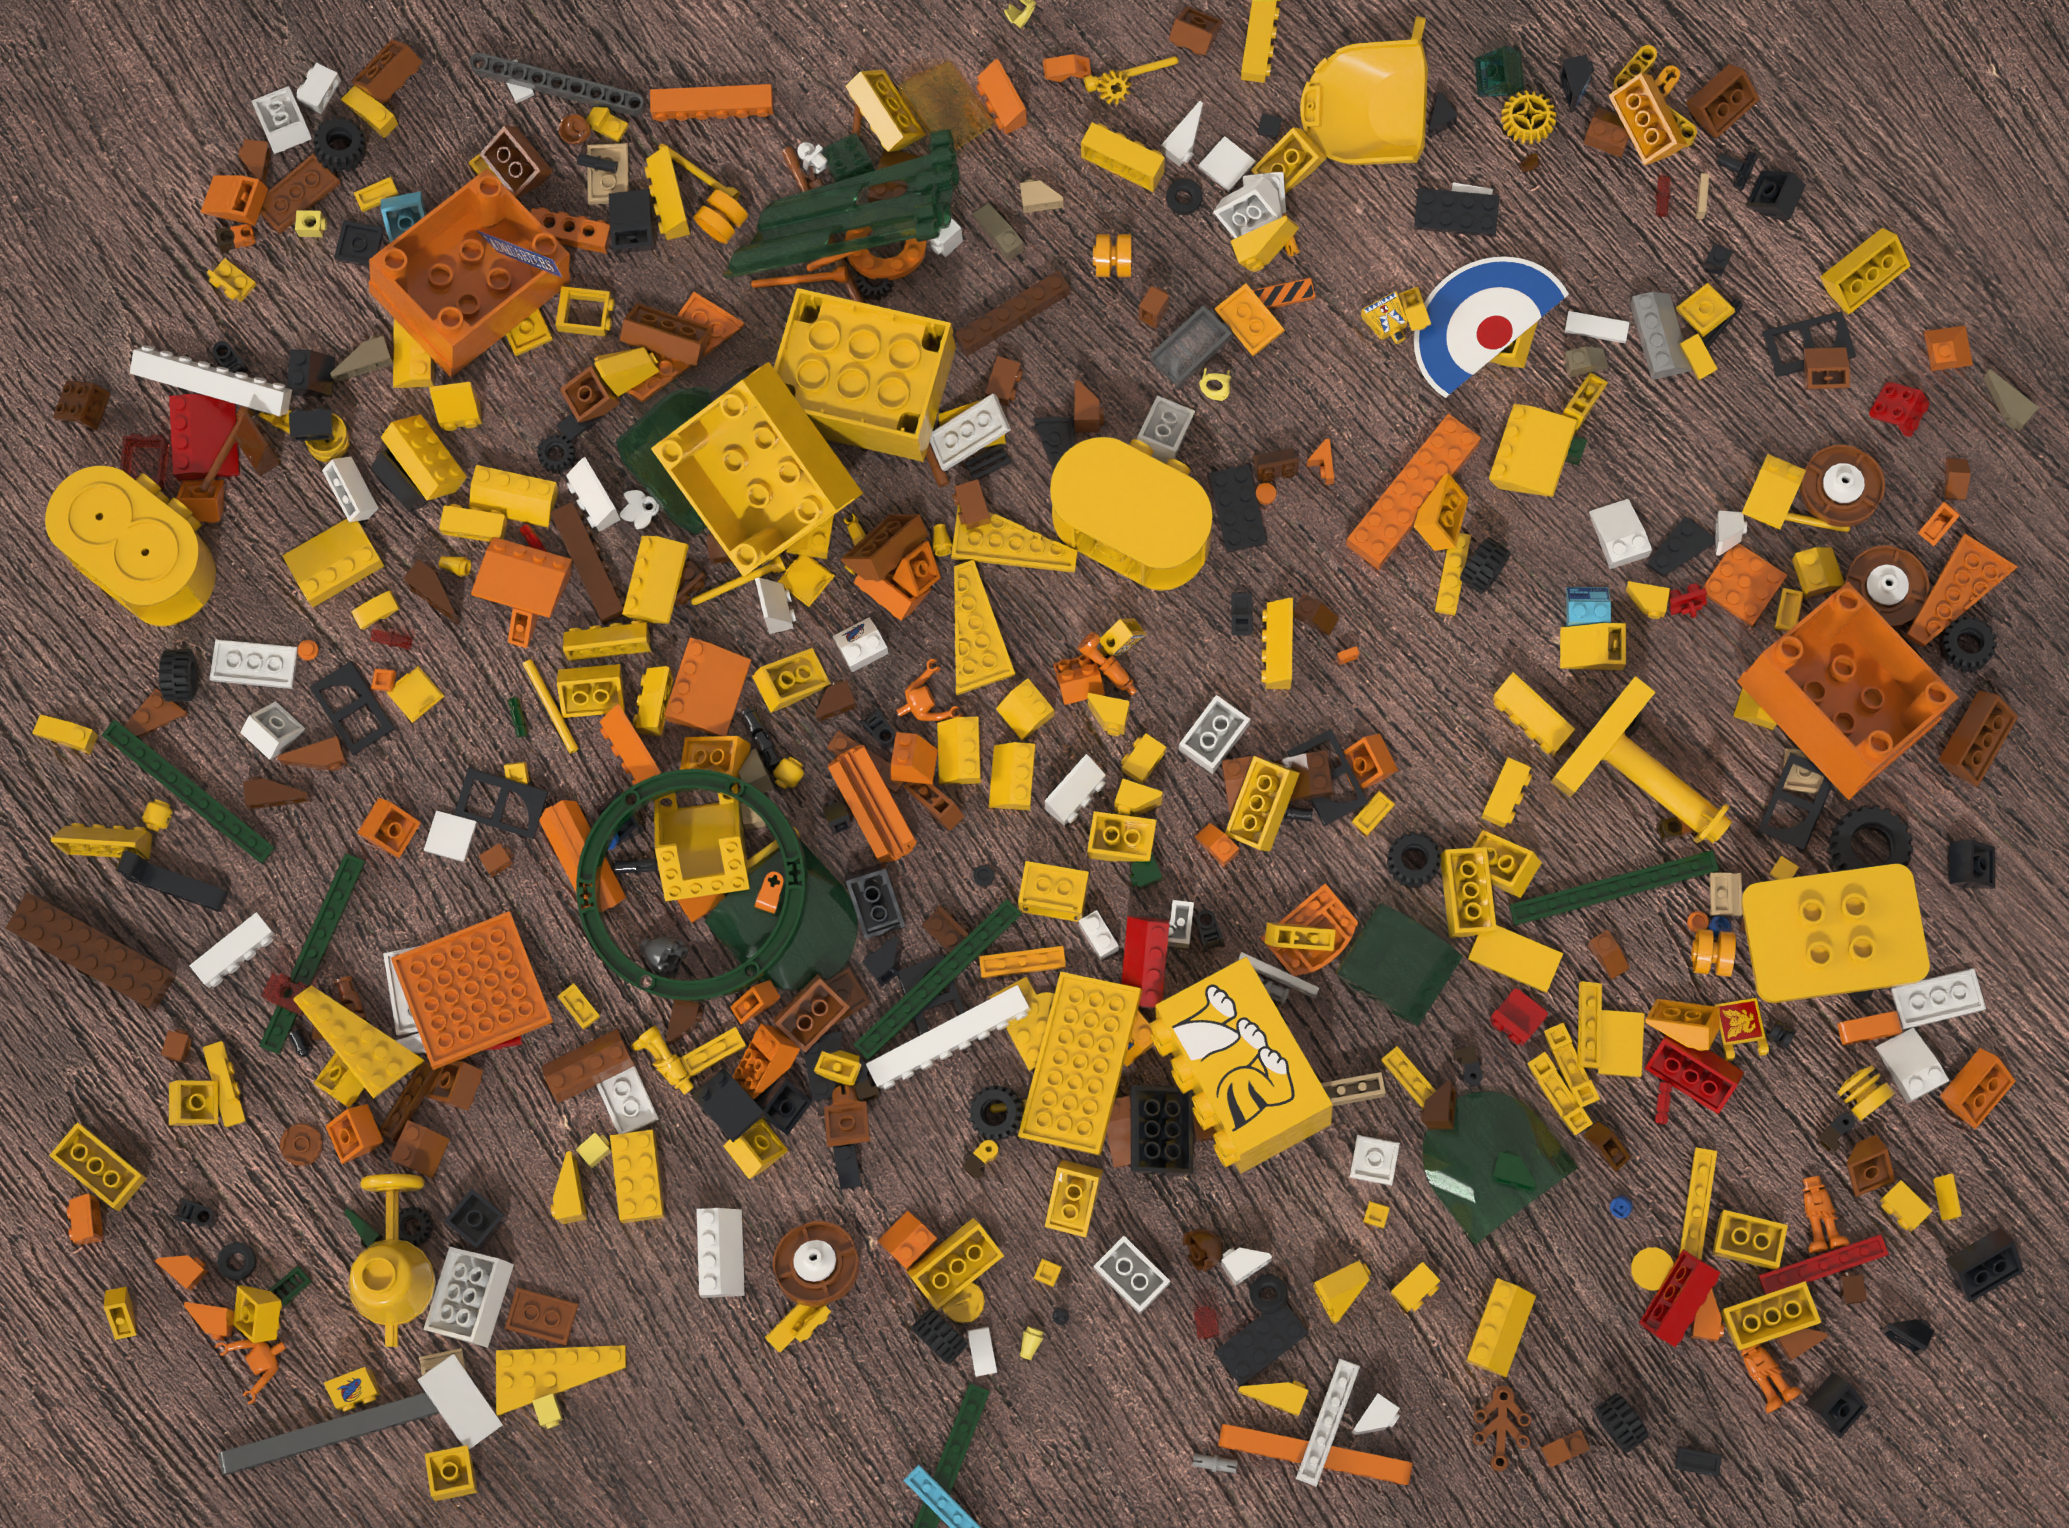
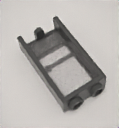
M1203 305L1150 354V361L1179 389L1226 343L1232 340V330L1225 322L1221 323L1217 319L1216 313L1211 308L1207 309Z

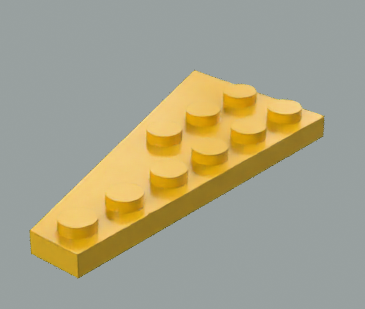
M958 505L951 559L974 560V562L1075 573L1077 550L1057 541H1052L1037 532L1034 533L1024 526L990 512L991 523L967 530L965 524L961 525L958 513L961 510Z
M974 560L954 566L956 696L1015 676Z
M312 985L293 999L373 1099L424 1061V1059Z
M626 1346L496 1350V1416L533 1403V1400L553 1393L556 1395L570 1388L588 1383L591 1380L625 1369Z

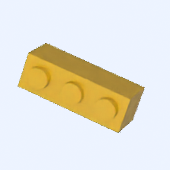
M450 504V506L444 505L439 530L442 535L491 542L493 537L504 540L508 520L500 511L491 510V512H484L477 507L464 509L460 505Z
M1509 757L1507 758L1482 814V819L1505 828L1507 823H1512L1516 814L1512 810L1515 804L1520 805L1524 793H1521L1523 785L1528 786L1532 777L1529 774L1531 767Z

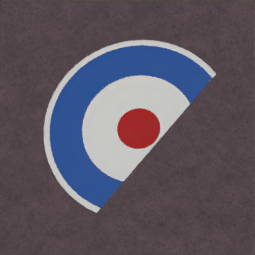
M1515 257L1486 258L1467 264L1454 271L1435 287L1424 302L1431 324L1422 330H1415L1414 332L1416 360L1423 376L1439 394L1446 398L1569 294L1557 277L1544 267Z

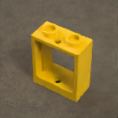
M561 286L555 323L558 332L606 337L607 330H611L612 319L609 316L610 311H614L615 299H612L609 291ZM571 299L604 302L601 327L568 323Z

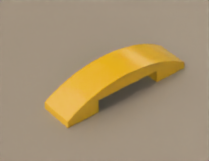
M1564 1023L1545 1030L1544 1034L1554 1059L1579 1107L1582 1108L1599 1101L1600 1097L1592 1081L1589 1080L1584 1067H1577L1578 1055Z
M1546 1052L1527 1063L1542 1091L1574 1135H1577L1593 1124L1584 1109L1580 1108Z

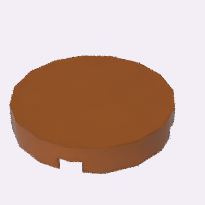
M298 1123L283 1133L280 1139L281 1153L289 1163L295 1166L310 1165L320 1157L323 1151L322 1136L316 1128L308 1124Z

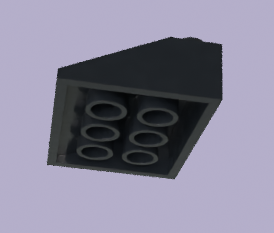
M1130 1085L1131 1172L1186 1177L1193 1174L1192 1089L1183 1094L1179 1087Z

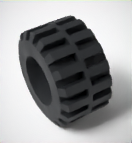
M332 117L331 121L326 119L324 120V125L320 124L318 126V130H315L314 152L315 156H317V161L319 163L322 162L323 168L329 167L331 172H334V170H338V173H342V170L350 172L352 167L354 169L358 167V162L362 163L363 156H365V137L363 130H360V126L357 123L354 125V121L351 119L346 121V117H341V119ZM339 139L351 144L344 150H334L328 146L332 141Z
M1490 537L1485 539L1462 570L1460 581L1479 594H1483L1490 588L1509 560L1511 551Z
M1965 616L1964 619L1962 617L1957 618L1955 622L1953 621L1948 626L1940 639L1942 644L1939 646L1940 651H1943L1942 658H1947L1946 664L1948 666L1952 664L1954 665L1953 669L1956 671L1960 668L1963 673H1966L1968 670L1971 673L1977 669L1980 670L1988 663L1995 653L1994 649L1997 647V642H1994L1997 637L1995 633H1991L1993 628L1986 626L1987 622L1985 620L1980 622L1979 617L1975 616L1971 619V616ZM1960 635L1973 637L1979 645V652L1969 654L1962 651L1958 646L1957 637Z
M191 649L164 650L161 655L159 683L162 696L166 702L192 701L196 695L198 671L196 658Z
M1412 831L1408 835L1404 833L1400 838L1397 837L1391 845L1387 856L1389 874H1392L1395 881L1398 880L1400 885H1408V888H1413V886L1420 888L1423 884H1429L1436 877L1441 864V851L1437 848L1438 844L1436 841L1433 842L1432 837L1429 835L1425 837L1422 832L1415 834V831ZM1412 849L1422 852L1427 860L1425 867L1420 870L1408 869L1401 860L1403 853Z
M992 1085L982 1088L981 1092H977L974 1095V1100L971 1099L970 1104L972 1105L971 1108H968V1113L971 1114V1117L968 1118L973 1123V1129L977 1130L981 1136L989 1139H1007L1009 1136L1015 1135L1016 1131L1020 1129L1025 1110L1022 1106L1024 1104L1023 1100L1012 1089L1004 1086ZM994 1100L1003 1101L1008 1111L1007 1118L1000 1125H992L986 1116L987 1107Z
M928 1308L911 1326L913 1332L946 1364H951L968 1346L967 1341L935 1309Z
M1614 1393L1594 1408L1597 1419L1622 1451L1628 1453L1649 1438L1648 1430L1644 1423L1620 1394Z

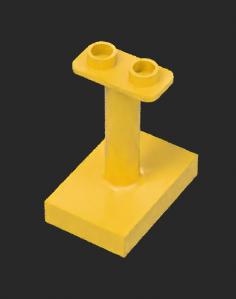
M1635 676L1551 780V783L1568 797H1571L1601 760H1605L1696 831L1698 834L1693 841L1699 843L1706 838L1713 844L1715 841H1718L1733 822L1724 815L1730 806L1725 803L1719 808L1715 807L1625 735L1626 728L1655 694L1654 690Z

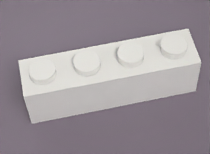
M256 912L189 966L208 988L216 987L223 981L222 978L225 975L234 973L240 967V963L245 959L247 961L256 955V951L262 946H268L276 935Z

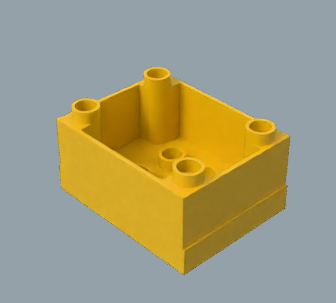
M797 288L774 370L824 439L924 462L956 350L952 335L953 328L949 322Z
M769 362L741 380L651 448L743 577L761 564L764 566L863 494Z

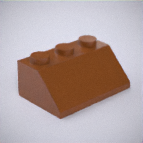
M391 39L351 83L383 105L392 98V94L397 89L404 86L405 80L410 75L415 74L419 70V66L423 62L408 45Z
M1728 64L1689 99L1686 105L1693 118L1717 139L1760 99L1744 69Z
M503 126L479 153L516 199L540 186L553 172L518 127Z
M817 974L774 1018V1023L806 1052L850 1006L825 979Z

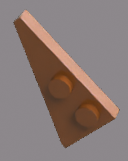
M156 688L124 727L136 737H142L155 731L158 727L168 725L169 722L175 719L186 717L188 713L173 701L166 702L162 693Z

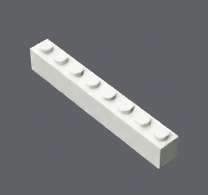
M142 345L141 348L134 349L130 374L277 416L288 413L292 389L285 388L284 384L267 383L266 379L260 377L253 379L243 372L232 373L225 367H211L210 363L204 361L193 362L190 357H176L169 351L158 352L152 346Z
M1016 985L870 1061L866 1066L877 1087L886 1090L894 1086L896 1080L900 1078L905 1080L913 1076L915 1070L919 1068L922 1070L927 1069L933 1065V1061L939 1058L944 1060L950 1057L952 1051L958 1048L963 1050L969 1047L971 1041L977 1038L979 1040L985 1039L990 1036V1031L996 1028L998 1031L1009 1026L1008 1022L1016 1018L1018 1021L1028 1016L1027 1012L1031 1011L1021 989Z

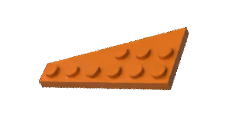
M696 292L692 293L677 315L714 328L704 356L745 326L743 321ZM654 352L658 360L656 366L659 372L626 393L644 403L693 365H687L683 361L669 359L664 355Z
M1967 534L1962 535L1905 636L1921 647H1924L2018 566Z

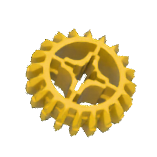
M1527 90L1523 96L1520 92L1516 94V98L1511 96L1510 102H1505V109H1502L1501 113L1503 115L1501 122L1505 123L1503 129L1509 130L1507 133L1508 137L1515 135L1513 140L1517 141L1520 138L1522 145L1525 143V140H1528L1531 145L1534 139L1538 143L1541 142V137L1546 139L1548 133L1553 131L1552 126L1556 124L1554 120L1556 112H1552L1554 105H1549V98L1543 100V93L1538 97L1536 96V91L1529 95ZM1524 106L1523 111L1512 114L1517 108ZM1527 111L1528 116H1531L1530 118H1532L1531 122H1529V119H1527L1526 117ZM1545 121L1542 126L1533 130L1535 124Z

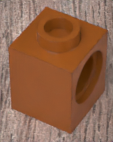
M498 843L478 857L490 876L494 877L513 865L510 858L514 856L507 846L503 848Z
M175 1029V1032L168 1030L161 1055L167 1059L186 1063L193 1038L187 1035V1031Z

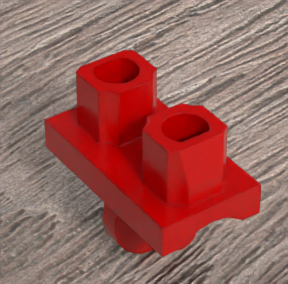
M1694 583L1687 587V594L1681 595L1677 589L1669 591V612L1671 616L1678 613L1682 615L1689 613L1691 618L1697 617L1696 611L1701 610L1702 606L1707 605L1706 589H1701L1697 583Z

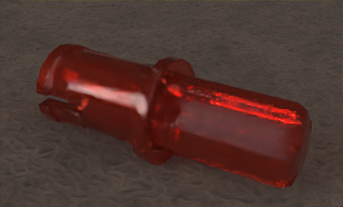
M1660 176L1658 178L1657 194H1655L1657 199L1655 215L1657 217H1667L1669 214L1668 207L1671 195L1669 194L1670 177Z
M374 629L370 636L371 641L389 645L390 648L395 646L411 650L412 647L410 643L413 642V637L398 635L394 631L389 633Z

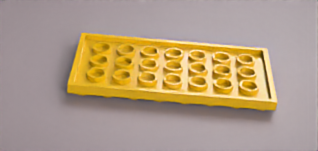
M1060 972L1018 1137L1101 1156L1142 995L1141 988Z

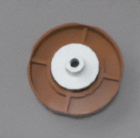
M1832 445L1815 453L1805 468L1806 472L1800 484L1801 498L1808 511L1828 525L1835 527H1852L1868 520L1881 502L1885 492L1884 475L1878 463L1873 457L1850 445Z
M1890 545L1872 547L1859 554L1851 563L1844 584L1849 582L1893 629L1902 627L1915 619L1929 592V579L1922 563L1910 552Z
M812 1221L791 1229L780 1240L773 1256V1269L782 1292L789 1299L804 1306L820 1307L841 1299L850 1291L859 1274L860 1259L851 1236L843 1228L826 1221Z

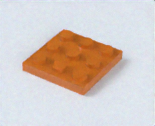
M1738 543L1727 551L1702 589H1706L1707 598L1753 627L1787 577V574Z

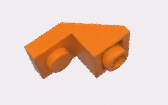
M1071 54L1043 60L1045 79L1063 82L1070 76L1084 79V77L1091 75L1090 60L1087 57Z

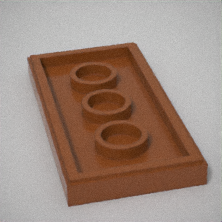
M313 153L267 192L260 215L280 235L296 221V210H310L341 182L329 171L328 167L326 169L322 167V162L319 163L317 156Z

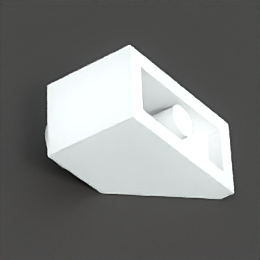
M1718 510L1715 524L1716 555L1720 556L1740 543L1742 534H1746L1747 521H1744V514L1742 512Z

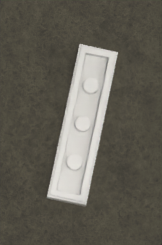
M1241 952L1238 960L1247 956L1256 972L1307 996L1316 998L1319 987Z

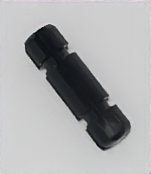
M1747 153L1733 184L1734 188L1738 190L1744 189L1758 158L1756 153Z

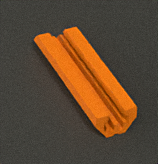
M865 745L852 747L838 755L828 764V769L877 859L880 862H894L900 859V857L911 853L917 841Z
M561 800L557 804L546 808L539 822L576 892L578 864L591 828L577 801ZM606 857L603 860L599 883L602 912L617 905L626 898ZM588 892L584 899L588 900L589 897H592V894Z

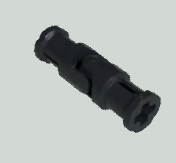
M757 707L748 708L740 714V717L744 718L749 728L747 731L753 743L757 746L759 755L763 756L767 764L765 766L766 769H775L782 758H779L775 750V743L770 741L769 731L765 723L761 722L757 714Z

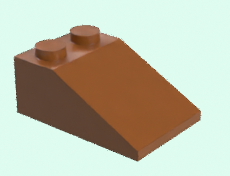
M1262 754V755H1255L1256 757H1259V758L1264 759V755H1263V754ZM1254 756L1223 760L1221 763L1230 818Z
M1130 1096L1115 1099L1106 1132L1114 1168L1131 1165Z

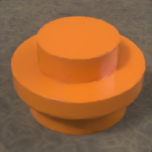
M305 640L299 644L297 651L303 660L310 661L317 657L319 648L314 641Z

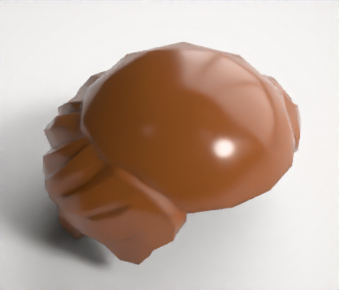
M572 114L561 120L559 134L561 139L565 140L568 144L577 145L587 140L590 135V126L583 116Z

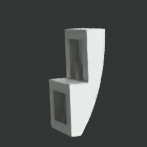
M989 1326L967 1330L975 1375L981 1376L997 1373Z

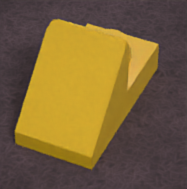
M593 107L586 119L591 129L618 143L629 127L628 123L611 115L608 108Z

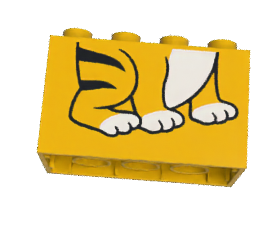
M1247 956L1155 1005L1156 1020L1149 1023L1153 1032L1150 1034L1151 1039L1162 1057L1172 1053L1174 1059L1170 1061L1174 1070L1171 1073L1181 1092L1184 1094L1192 1089L1195 1093V1096L1192 1097L1195 1105L1192 1108L1193 1113L1204 1131L1212 1126L1217 1133L1213 1134L1216 1142L1213 1147L1225 1168L1234 1163L1241 1174L1331 1125L1333 1104Z

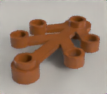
M1504 1385L1497 1387L1493 1391V1400L1488 1405L1474 1413V1420L1477 1423H1484L1487 1420V1415L1498 1407V1417L1482 1431L1476 1432L1472 1437L1474 1444L1482 1445L1485 1443L1486 1438L1497 1429L1496 1455L1490 1461L1492 1469L1497 1472L1504 1471L1508 1467V1458L1505 1456L1506 1430L1514 1438L1519 1448L1525 1449L1530 1444L1529 1438L1522 1435L1507 1418V1408L1516 1416L1518 1424L1522 1427L1530 1424L1531 1417L1523 1413L1514 1403L1512 1389ZM1500 1393H1506L1507 1400H1501L1499 1397ZM1477 1413H1483L1484 1420H1478L1476 1417ZM1521 1416L1528 1418L1527 1424L1520 1422ZM1478 1434L1483 1436L1481 1443L1475 1440V1436ZM1520 1438L1526 1439V1446H1521L1519 1444ZM1496 1459H1503V1466H1498Z

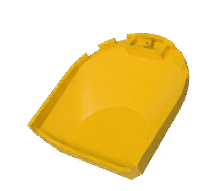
M1414 39L1358 43L1336 50L1337 53L1328 59L1324 58L1314 69L1315 73L1310 81L1306 82L1300 106L1304 131L1326 157L1348 165L1417 163L1425 148L1428 66L1422 42Z

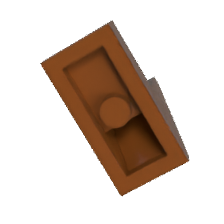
M1578 1430L1541 1447V1450L1551 1468L1589 1451L1590 1448L1582 1431Z

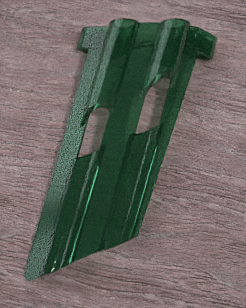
M948 128L930 132L931 143L929 148L931 154L778 199L770 203L759 216L757 234L750 244L743 245L734 252L730 259L728 270L723 273V277L725 279L913 238H916L918 242L938 238L941 229H946L950 226L952 217L950 205L953 190L957 189L960 179L959 167L956 163L957 154L951 130ZM896 180H902L908 184V189L902 196L861 205L856 203L860 191L865 187ZM867 226L872 228L873 235L828 245L831 234Z

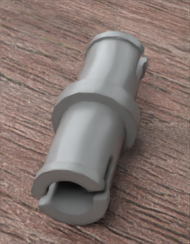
M1194 1454L1193 1467L1212 1469V1472L1218 1470L1236 1474L1238 1460L1220 1458L1219 1455L1215 1454L1214 1457Z

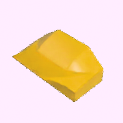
M842 1050L831 1054L822 1051L814 1071L829 1080L845 1085H854L861 1068L859 1063L860 1056Z

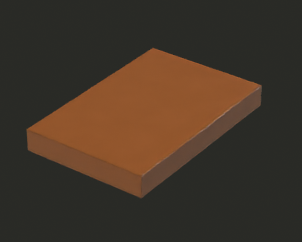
M516 1287L504 1329L567 1346L579 1304Z

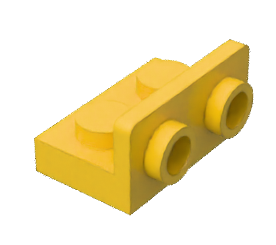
M226 258L213 272L210 269L207 271L210 277L209 282L216 288L222 287L227 297L231 300L237 299L240 303L257 285L255 281Z

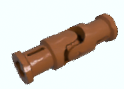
M345 976L334 981L341 995L340 1002L342 1006L363 1020H366L367 1017L359 995L355 992L351 982L352 976Z

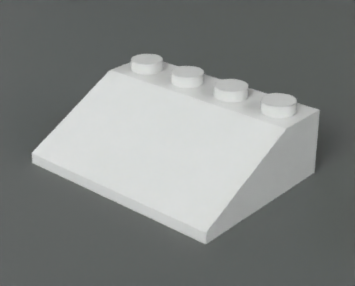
M449 1247L423 1330L488 1348L514 1264L499 1258Z

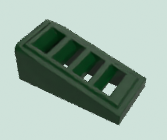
M345 1209V1215L367 1247L375 1242H379L383 1238V1235L353 1210Z
M297 1266L267 1291L277 1294L282 1299L283 1309L309 1286L312 1281ZM295 1275L303 1282L301 1285L293 1278ZM290 1281L296 1289L292 1290L287 1283ZM282 1287L288 1292L287 1296L280 1290Z

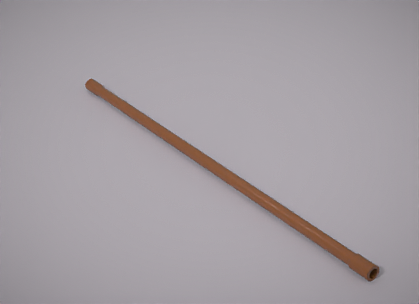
M790 146L783 149V157L794 175L830 254L839 251L840 249L808 181L802 175L800 162L793 147ZM844 258L835 261L836 267H847L848 282L844 284L852 301L864 303ZM929 442L926 458L931 467L932 474L939 488L948 485L950 481L946 472L941 469Z

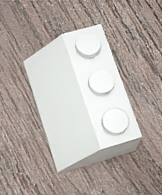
M1266 176L1223 197L1213 211L1234 238L1282 217L1278 191Z
M585 457L582 458L566 475L569 481L566 485L571 494H577L579 499L576 502L581 511H587L589 516L586 519L592 528L596 526L598 532L620 521V518Z
M1086 754L1045 800V810L1064 826L1068 822L1071 824L1078 816L1077 811L1081 807L1085 808L1091 802L1092 794L1095 791L1100 792L1105 786L1106 775Z

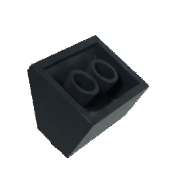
M389 449L379 453L370 468L408 512L422 508L431 501L425 499Z
M2001 1227L1945 1259L1952 1278L1968 1303L2024 1272L2015 1242Z

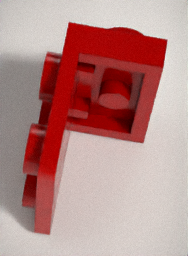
M1886 382L1869 415L1873 419L1897 425L1904 436L1911 437L1914 431L1917 430L1923 414L1927 412L1929 401L1922 390L1893 382Z
M1516 988L1509 994L1501 1006L1495 1010L1489 1021L1492 1022L1491 1025L1495 1029L1509 1035L1508 1038L1516 1045L1520 1044L1523 1047L1545 1020L1548 1013Z

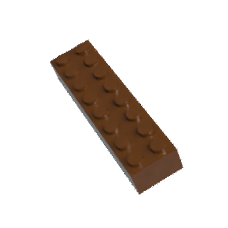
M29 892L26 893L5 927L16 936L153 1012L156 1011L176 977L170 970Z

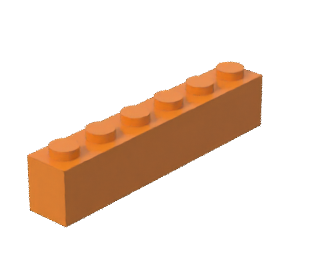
M771 84L650 89V113L652 119L659 122H664L668 119L685 121L688 118L705 120L708 117L726 119L728 116L746 118L749 115L767 117L773 114V90Z

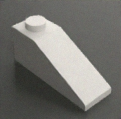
M1201 101L1195 105L1161 145V153L1179 167L1184 162L1187 163L1193 156L1192 152L1203 111V103Z

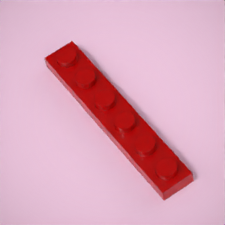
M1880 1234L1759 1275L1758 1279L1764 1295L1805 1281L1808 1283L1888 1256L1889 1253Z

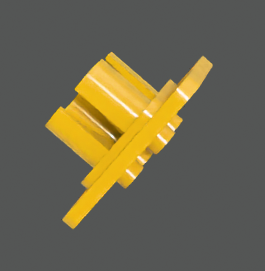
M1889 864L1759 882L1748 886L1742 894L1741 907L1756 991L1766 1002L1780 1003L1916 984L1923 980L1929 972L1930 963L1914 878L1911 871L1904 865Z

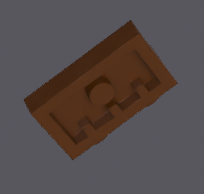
M690 560L683 567L674 603L676 607L685 605L690 600L692 593L700 591L706 585V575L700 572Z
M939 905L937 910L922 924V927L950 953L969 935L967 933L969 929L962 922L958 924L953 919L955 915L947 907L943 909Z

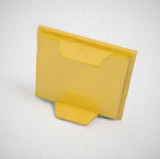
M799 555L778 580V583L783 584L784 589H789L793 596L810 607L835 575L812 557Z
M419 666L398 680L394 685L393 692H386L412 723L445 697Z

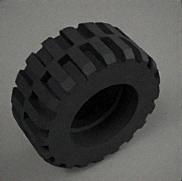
M1864 805L1860 806L1859 809L1854 808L1850 810L1835 825L1828 841L1830 843L1828 847V854L1831 855L1830 863L1832 866H1836L1837 870L1835 872L1889 864H1901L1907 867L1911 860L1910 855L1913 853V846L1911 845L1913 838L1912 834L1907 832L1909 829L1908 825L1900 822L1902 817L1898 814L1892 815L1890 813L1891 809L1885 807L1882 810L1879 809V805H1872L1870 808ZM1862 829H1871L1883 835L1888 842L1890 850L1887 860L1880 865H1868L1860 861L1853 853L1851 847V840L1856 832Z

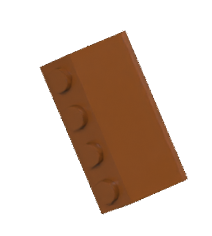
M636 303L623 319L619 341L625 342L629 346L644 347L648 352H655L669 359H677L687 365L697 366L704 356L714 328Z
M889 514L841 558L842 563L864 580H875L876 582L883 580L892 569L898 566V563L915 547L921 545L922 541L928 536L920 514Z
M1978 690L1938 761L1949 772L1978 787L2018 716L1999 695Z
M616 1029L542 1065L541 1069L553 1097L557 1103H560L630 1069L635 1064L619 1030Z

